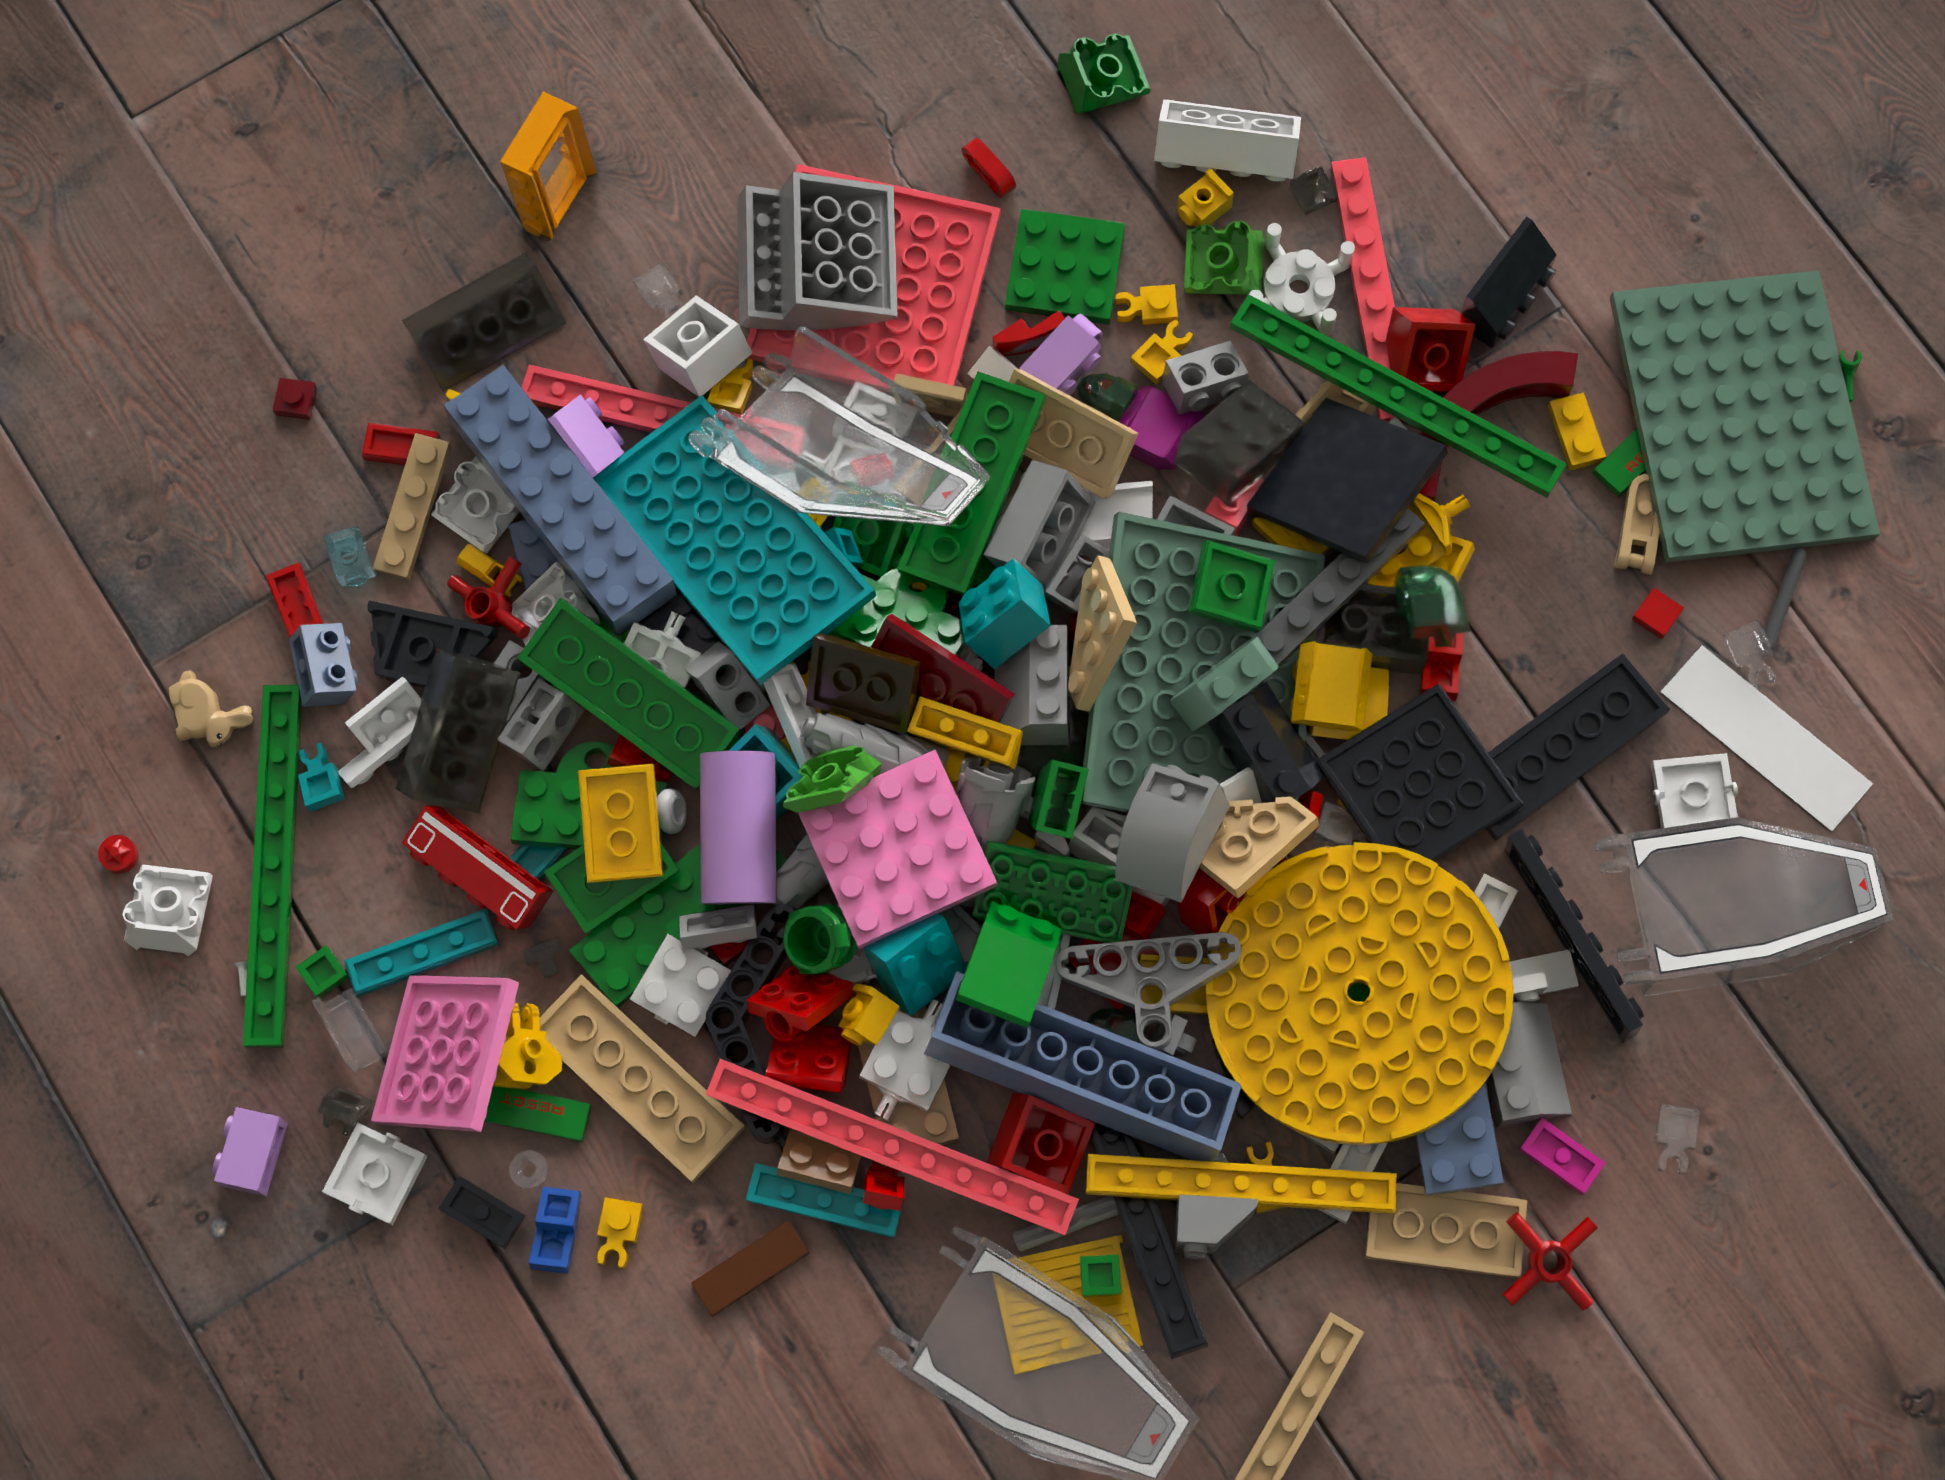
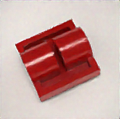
M793 965L747 999L748 1012L763 1017L766 1029L775 1039L781 1042H788L801 1031H808L855 995L852 990L853 982L838 978L832 974H800V970Z
M814 1025L808 1031L803 1030L788 1042H781L774 1038L766 1077L792 1087L841 1093L842 1088H845L852 1043L841 1036L842 1028Z

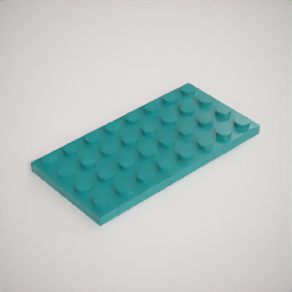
M701 395L594 476L593 479L673 578L675 587L727 648L734 653L756 682L762 685L813 645L814 636L819 633L828 634L877 595L874 588L804 509H801L717 456L735 438L741 456L772 475Z

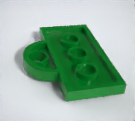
M897 568L885 573L878 581L862 575L874 588L877 596L827 634L871 647L885 618L892 613L958 657L966 646L962 621L945 613V589L898 573ZM920 582L927 585L928 588L922 592H915L909 586Z
M599 741L579 744L564 755L559 763L557 773L520 770L511 832L512 844L553 848L563 847L566 849H578L584 845L578 770L592 769L586 765V760L595 753L603 754L607 758L605 765L601 768H611L612 766L608 765L607 762L614 746ZM656 781L658 797L663 790L668 789L667 782ZM660 828V841L662 840V832H663V831L661 830V828Z

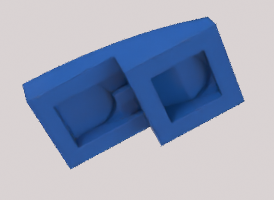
M542 1187L535 1219L537 1228L529 1260L530 1269L568 1274L577 1229L581 1199L580 1191Z

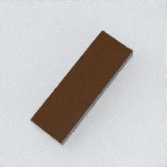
M787 1220L691 1284L713 1317L810 1254L791 1222Z

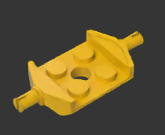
M1419 493L1408 508L1425 522L1424 528L1408 543L1405 552L1395 555L1363 587L1371 593L1381 595L1452 552L1450 524L1453 523L1451 517L1471 507L1465 496L1461 494V496L1445 506H1439L1438 503Z

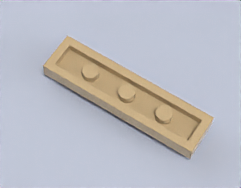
M415 433L374 562L373 569L376 572L410 581L452 448L450 442Z

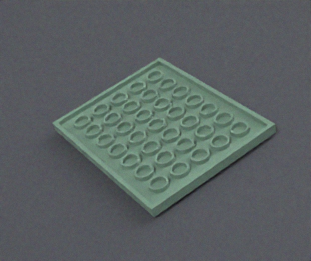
M1819 270L1612 292L1610 303L1646 474L1649 477L1648 483L1653 507L1659 524V535L1665 563L1872 540L1880 535Z
M1117 512L1114 515L1109 558L1112 561L1137 624L1089 712L1083 767L1088 768L1089 771L1081 804L1128 813L1132 801L1152 763L1163 767L1174 765L1184 770L1187 774L1198 778L1201 775L1209 776L1219 784L1239 773L1209 723L1207 722L1198 729L1191 731L1169 701L1215 664L1257 634L1188 613L1202 543L1209 540L1275 560L1262 629L1324 570V554L1123 512ZM1317 631L1305 643L1316 641ZM1300 648L1274 673L1249 691L1251 692L1267 682L1290 720L1292 717L1290 710L1291 700L1294 697L1296 684L1292 676V667L1299 658ZM1293 723L1305 743L1307 725Z

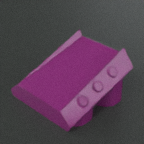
M1142 385L1119 423L1139 433L1129 456L1158 470H1170L1180 466L1184 458L1185 449L1191 439L1198 433L1200 425L1206 416L1201 411L1179 414L1169 394L1152 386Z

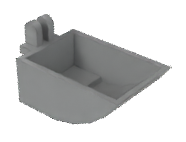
M1152 763L1132 801L1124 822L1116 858L1115 880L1181 903L1230 807L1220 788V784L1209 776L1201 775L1198 778L1189 775L1174 765L1163 767Z

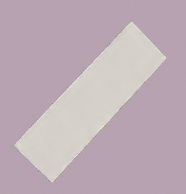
M1701 646L1661 691L1662 694L1831 831L1836 828L1873 785L1871 781L1704 646Z

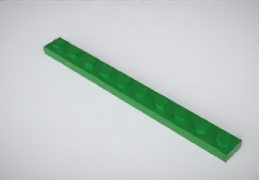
M1249 294L1231 321L1230 329L1546 498L1550 495L1567 463Z
M263 685L243 1046L245 1048H284L302 710L298 685Z

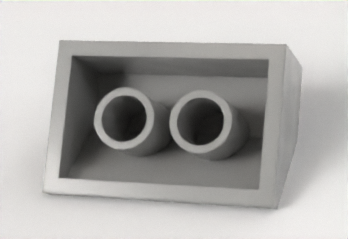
M1032 460L1026 472L1022 474L1019 486L1011 502L1006 506L1003 518L995 534L989 539L984 555L996 568L1006 565L1014 558L1043 585L1044 590L1064 555L1079 537L1096 502L1068 470Z
M1051 625L995 669V681L1015 694L1000 723L1023 731L1021 745H1069L1067 625Z
M1513 1002L1512 1019L1503 1052L1494 1070L1486 1080L1496 1128L1535 1122L1541 1118L1547 1120L1572 1115L1547 1003Z

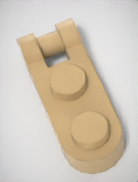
M1642 474L1632 481L1627 491L1614 568L1626 570L1627 567L1639 569V573L1651 575L1656 559L1660 529L1653 507L1648 483L1649 477L1648 474ZM1632 545L1644 547L1643 555L1631 553Z

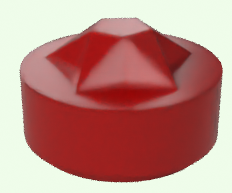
M113 835L101 843L98 850V858L108 871L122 874L135 866L138 860V849L126 836Z

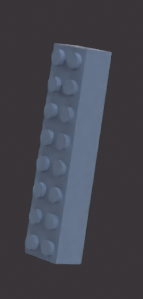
M504 365L444 404L450 424L617 637L629 630L634 622H640L677 595L673 578Z
M956 971L946 993L924 1055L1020 1093L1031 1095L1068 1112L1193 1161L1213 1162L1220 1153L1241 1089V1085L1238 1082L1038 1003L1029 1027L1026 1028L957 1001L956 997L964 974Z

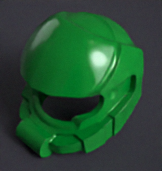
M830 904L809 906L789 914L790 918L785 926L784 947L793 965L800 970V974L825 973L838 969L852 960L858 946L839 906Z

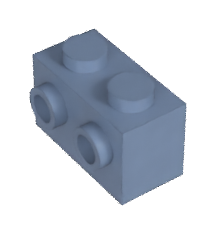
M342 623L300 625L289 638V644L303 707L345 704L357 691L358 677L356 671L351 667L349 658L351 650L350 640L344 634Z

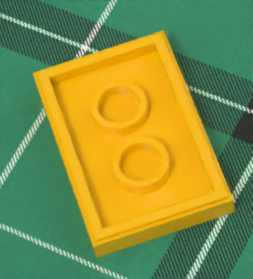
M654 764L578 770L587 883L663 877Z

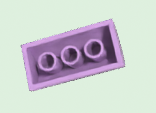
M716 751L700 754L701 905L776 903L775 753L763 751Z

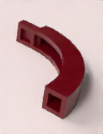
M1537 351L1506 357L1487 364L1457 383L1443 398L1478 416L1493 406L1519 398L1568 397L1574 384L1578 353ZM1421 432L1420 434L1421 436H1424L1426 438L1446 445L1447 449L1449 447V445L1437 440L1436 438L1424 432ZM1442 462L1419 492L1432 501H1435Z

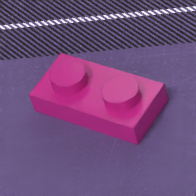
M1544 1118L1539 1120L1519 1149L1521 1153L1580 1195L1585 1194L1606 1164V1162Z

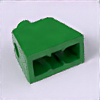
M1051 760L1041 769L1028 820L1034 830L1072 839L1089 771L1088 768Z

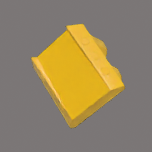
M1316 641L1300 644L1299 658L1292 667V676L1296 684L1294 697L1291 700V722L1340 730L1363 731L1372 653L1367 648L1358 649L1320 644Z

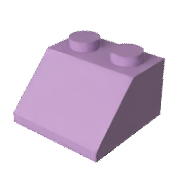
M580 394L548 418L547 421L589 474L594 477L624 453L620 447L624 444V441L613 426L606 429L598 417L603 413L592 398L589 397L584 400Z

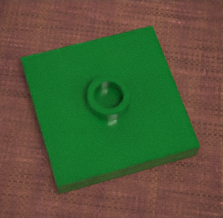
M1206 540L1202 543L1188 613L1255 633L1261 631L1275 560Z

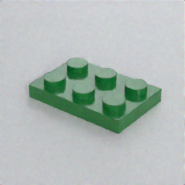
M661 843L663 877L587 883L584 845H582L545 870L544 873L585 934H587L679 872L680 869Z

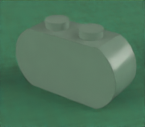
M1258 636L1231 652L1169 701L1189 729L1194 731L1219 715L1279 668V665Z

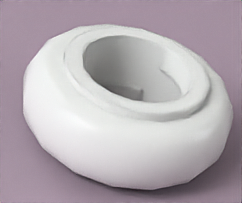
M665 789L657 797L659 827L667 834L679 833L687 820L686 802L682 794L676 789Z

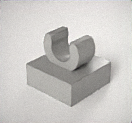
M1173 1014L1171 1015L1172 1040L1167 1047L1159 1051L1170 1056L1174 1055L1175 1051L1180 1054H1185V1052L1191 1054L1197 1039L1183 1033L1188 1021ZM1158 1023L1151 1042H1158L1165 1036L1166 1029L1162 1024Z

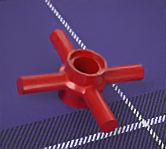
M509 556L492 587L474 588L457 575L449 578L447 586L465 599L464 608L467 615L473 618L472 623L495 627L504 626L521 639L529 635L530 627L512 615V603L508 597L504 596L522 565L520 561Z
M1518 1212L1509 1217L1506 1223L1530 1249L1528 1255L1530 1269L1502 1294L1505 1300L1513 1306L1540 1281L1547 1283L1558 1282L1582 1311L1589 1308L1594 1300L1571 1275L1572 1258L1570 1254L1598 1229L1596 1224L1589 1217H1586L1560 1242L1553 1240L1542 1241ZM1554 1251L1557 1256V1264L1554 1269L1546 1272L1543 1267V1259L1547 1253Z

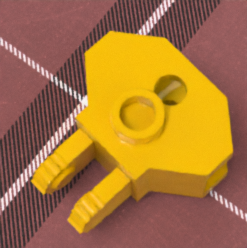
M515 1003L493 1086L528 1089L533 1084H547L562 1071V1055L546 1039V1031H540V1009H538V1006L526 1003L522 1008L520 1016V1007L518 1003Z

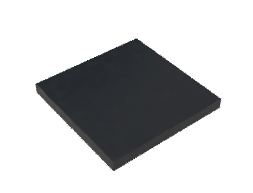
M1326 397L1246 506L1251 514L1368 564L1448 454V451L1444 444Z
M1439 683L1316 760L1325 775L1324 778L1369 843L1402 848L1434 862L1520 809L1524 804Z

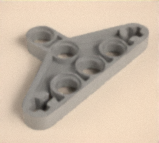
M1220 932L1071 946L1059 952L1055 965L1063 981L1135 1008L1136 1027L1140 1043L1159 1051L1167 1047L1172 1040L1170 1006L1234 968L1241 959L1242 950L1239 940L1234 935ZM1208 943V951L1219 950L1220 943H1227L1229 949H1235V952L1229 953V959L1221 960V956L1218 953L1208 954L1211 963L1202 964L1204 954L1201 944ZM1190 945L1196 949L1197 957L1195 961L1190 964H1182L1177 961L1175 957L1176 952L1181 946ZM1145 949L1157 951L1159 954L1158 963L1150 968L1141 966L1138 963L1140 952ZM1114 952L1121 957L1122 961L1118 969L1106 971L1100 966V960L1106 953ZM1094 954L1093 963L1097 974L1089 975V965L1077 967V973L1070 974L1069 969L1063 967V965L1069 964L1070 957H1076L1078 963L1090 962L1088 955ZM1151 985L1159 987L1163 994L1157 1004L1148 1005L1141 1000V993L1144 988ZM1150 1023H1160L1165 1027L1166 1032L1163 1039L1158 1042H1150L1144 1037V1030Z

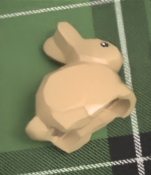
M191 670L185 671L181 675L179 682L169 687L170 700L175 709L178 724L176 734L180 742L191 738L200 739L206 737L211 747H218L231 737L234 729L244 728L253 723L251 715L253 710L249 706H240L229 712L221 711L217 694L206 683L197 680L195 673Z

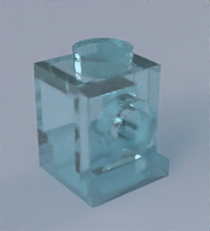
M359 526L323 536L335 578L341 587H357L365 584L369 578L376 577L366 539ZM353 556L350 560H343V558Z

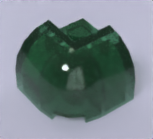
M1416 565L1398 569L1394 580L1400 617L1407 616L1411 640L1434 637L1437 648L1451 646L1453 638L1457 633L1470 632L1463 592L1454 576L1438 566Z

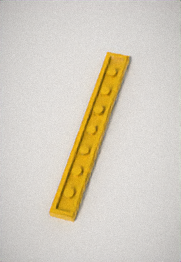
M1088 1154L1086 1195L1178 1200L1179 1194L1257 1199V1205L1394 1214L1396 1212L1397 1173Z

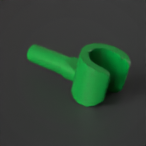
M1842 350L1839 360L1849 402H1852L1854 373L1858 369L1862 355L1859 350H1856L1853 362H1849L1844 358L1845 351Z

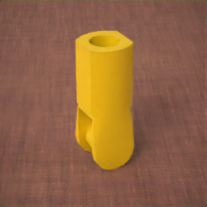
M467 544L457 558L459 566L490 587L495 582L493 578L504 567V565L471 544ZM518 574L515 575L504 596L510 598L512 596L510 593L516 583H522L523 579Z

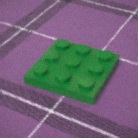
M1021 209L1005 300V310L1051 316L1060 311L1065 318L1069 315L1072 319L1079 314H1083L1091 322L1110 325L1125 223Z

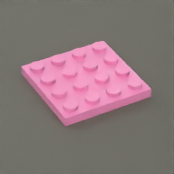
M936 750L873 777L866 787L842 803L798 813L859 949L998 886Z
M409 975L371 1121L381 1125L481 1132L487 1115L493 1084L497 1076V1068L506 1040L512 1009L515 1005L519 982L509 978Z

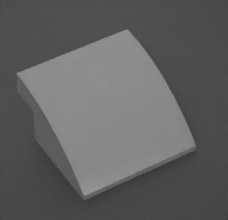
M792 172L780 190L748 185L744 187L737 197L740 327L769 330H820L861 326L896 319L898 313L894 186Z

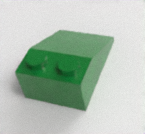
M991 901L977 934L956 1000L1028 1028L1052 963L1062 928L1056 927L1046 920L1036 919L1018 912L1011 906Z

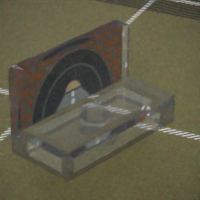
M352 988L325 1003L319 997L312 1001L346 1065L355 1073L389 1054Z

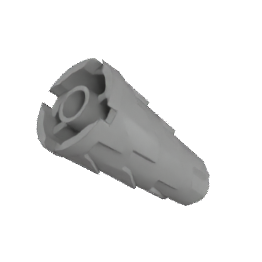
M817 713L815 718L808 716L800 733V737L805 738L804 745L811 748L812 752L818 756L820 753L853 745L862 747L868 755L882 763L880 774L933 750H936L945 769L949 755L948 747L908 734H895L867 723L862 725L828 713L825 715Z
M967 757L962 761L956 794H959L958 799L985 855L988 840L1007 844L1008 840L1012 839L1021 812L1025 813L1035 783V776L1030 778L1031 773L1017 765L1015 770L993 762H989V765L980 766L981 758ZM976 896L960 903V905L974 906Z
M808 834L805 835L797 845L796 850L776 872V903H773L775 906L784 904L792 909H799L829 884Z

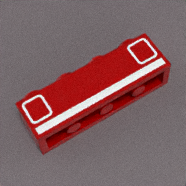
M425 806L401 842L411 850L409 855L414 860L426 866L430 864L439 871L438 877L442 881L453 887L458 885L468 893L466 897L470 902L480 908H489L497 914L495 919L510 930L531 927L554 890L440 806Z

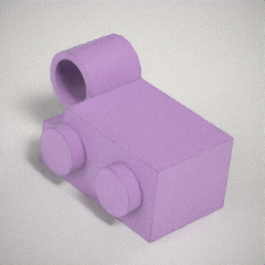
M1079 314L1073 319L1068 315L1023 363L1020 369L1070 396L1078 385L1076 381L1085 371L1087 373L1092 372L1100 363L1102 357L1098 352L1102 347L1099 341L1103 332L1083 314Z

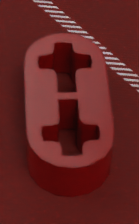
M974 138L962 147V154L969 166L998 197L1003 198L1016 188L1017 185L1012 174L979 138Z

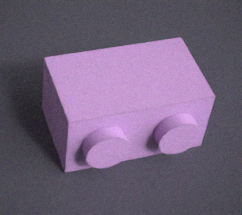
M236 1107L234 1115H230L227 1118L224 1126L223 1136L226 1138L223 1152H219L216 1155L213 1163L212 1173L215 1175L214 1181L223 1187L267 1197L288 1123L278 1116Z

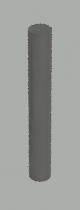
M1794 548L1759 645L1764 650L1773 651L1808 555V552L1804 549Z

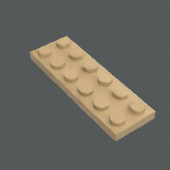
M582 974L540 1017V1031H546V1039L562 1055V1062L692 1183L705 1172L745 1129V1126L717 1099L705 1095L707 1090Z

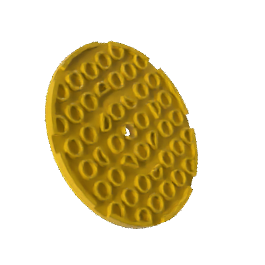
M1359 842L1354 843V845L1327 848V846L1319 847L1301 853L1277 865L1246 891L1245 898L1234 912L1228 913L1218 932L1234 935L1239 940L1242 950L1241 959L1234 968L1206 984L1209 1024L1219 1055L1234 1081L1241 1085V1090L1252 1102L1281 1124L1299 1133L1319 1140L1351 1145L1382 1144L1420 1134L1437 1126L1467 1104L1484 1085L1503 1052L1512 1019L1514 987L1510 959L1501 932L1482 901L1464 882L1459 881L1452 874L1439 867L1436 862L1417 853L1394 846ZM1220 943V949L1211 951V954L1218 953L1221 956V960L1229 959V953L1235 952V949H1229L1227 943ZM1355 983L1367 985L1370 994L1366 1001L1357 1002L1349 998L1348 990L1350 986Z

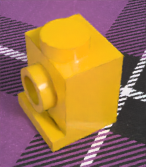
M1210 168L1205 172V176L1178 196L1177 212L1180 218L1189 226L1193 225L1196 228L1198 225H1211L1232 208L1234 192ZM1204 197L1206 201H1201L1199 199Z
M855 983L852 990L857 995L846 1004L842 1013L843 1018L838 1025L843 1029L841 1036L857 1046H861L863 1042L878 1045L900 1006L872 986Z

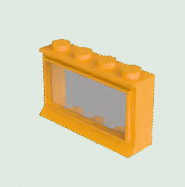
M543 91L500 160L522 227L535 236L543 234L553 239L552 229L556 230L586 181V177L596 174L597 171L579 108Z

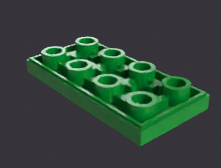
M988 840L985 857L998 886L976 896L973 916L985 918L990 903L993 901L1001 905L1011 906L1018 912L1036 919L1046 920L1052 925L1062 928L1061 934L1105 943L1121 942L1133 886L1115 880V866Z

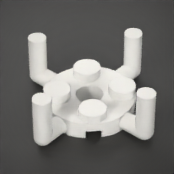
M1277 223L1270 224L1267 229L1265 247L1274 262L1269 266L1265 274L1264 298L1259 290H1252L1249 295L1300 322L1312 320L1319 332L1330 336L1333 333L1337 317L1336 311L1328 308L1335 290L1334 276L1350 268L1355 250L1354 244L1350 241L1343 242L1339 257L1327 264L1320 257L1316 256L1313 251L1308 249L1286 254L1280 245L1281 226ZM1295 280H1302L1307 283L1309 289L1305 293L1299 294L1293 292L1289 284Z

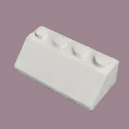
M1163 100L1158 123L1154 161L1161 162L1163 166L1170 168H1179L1182 165L1196 166V169L1202 172H1206L1210 168L1214 172L1216 169L1227 170L1232 175L1239 177L1258 174L1265 175V178L1271 181H1285L1286 178L1293 179L1301 117Z

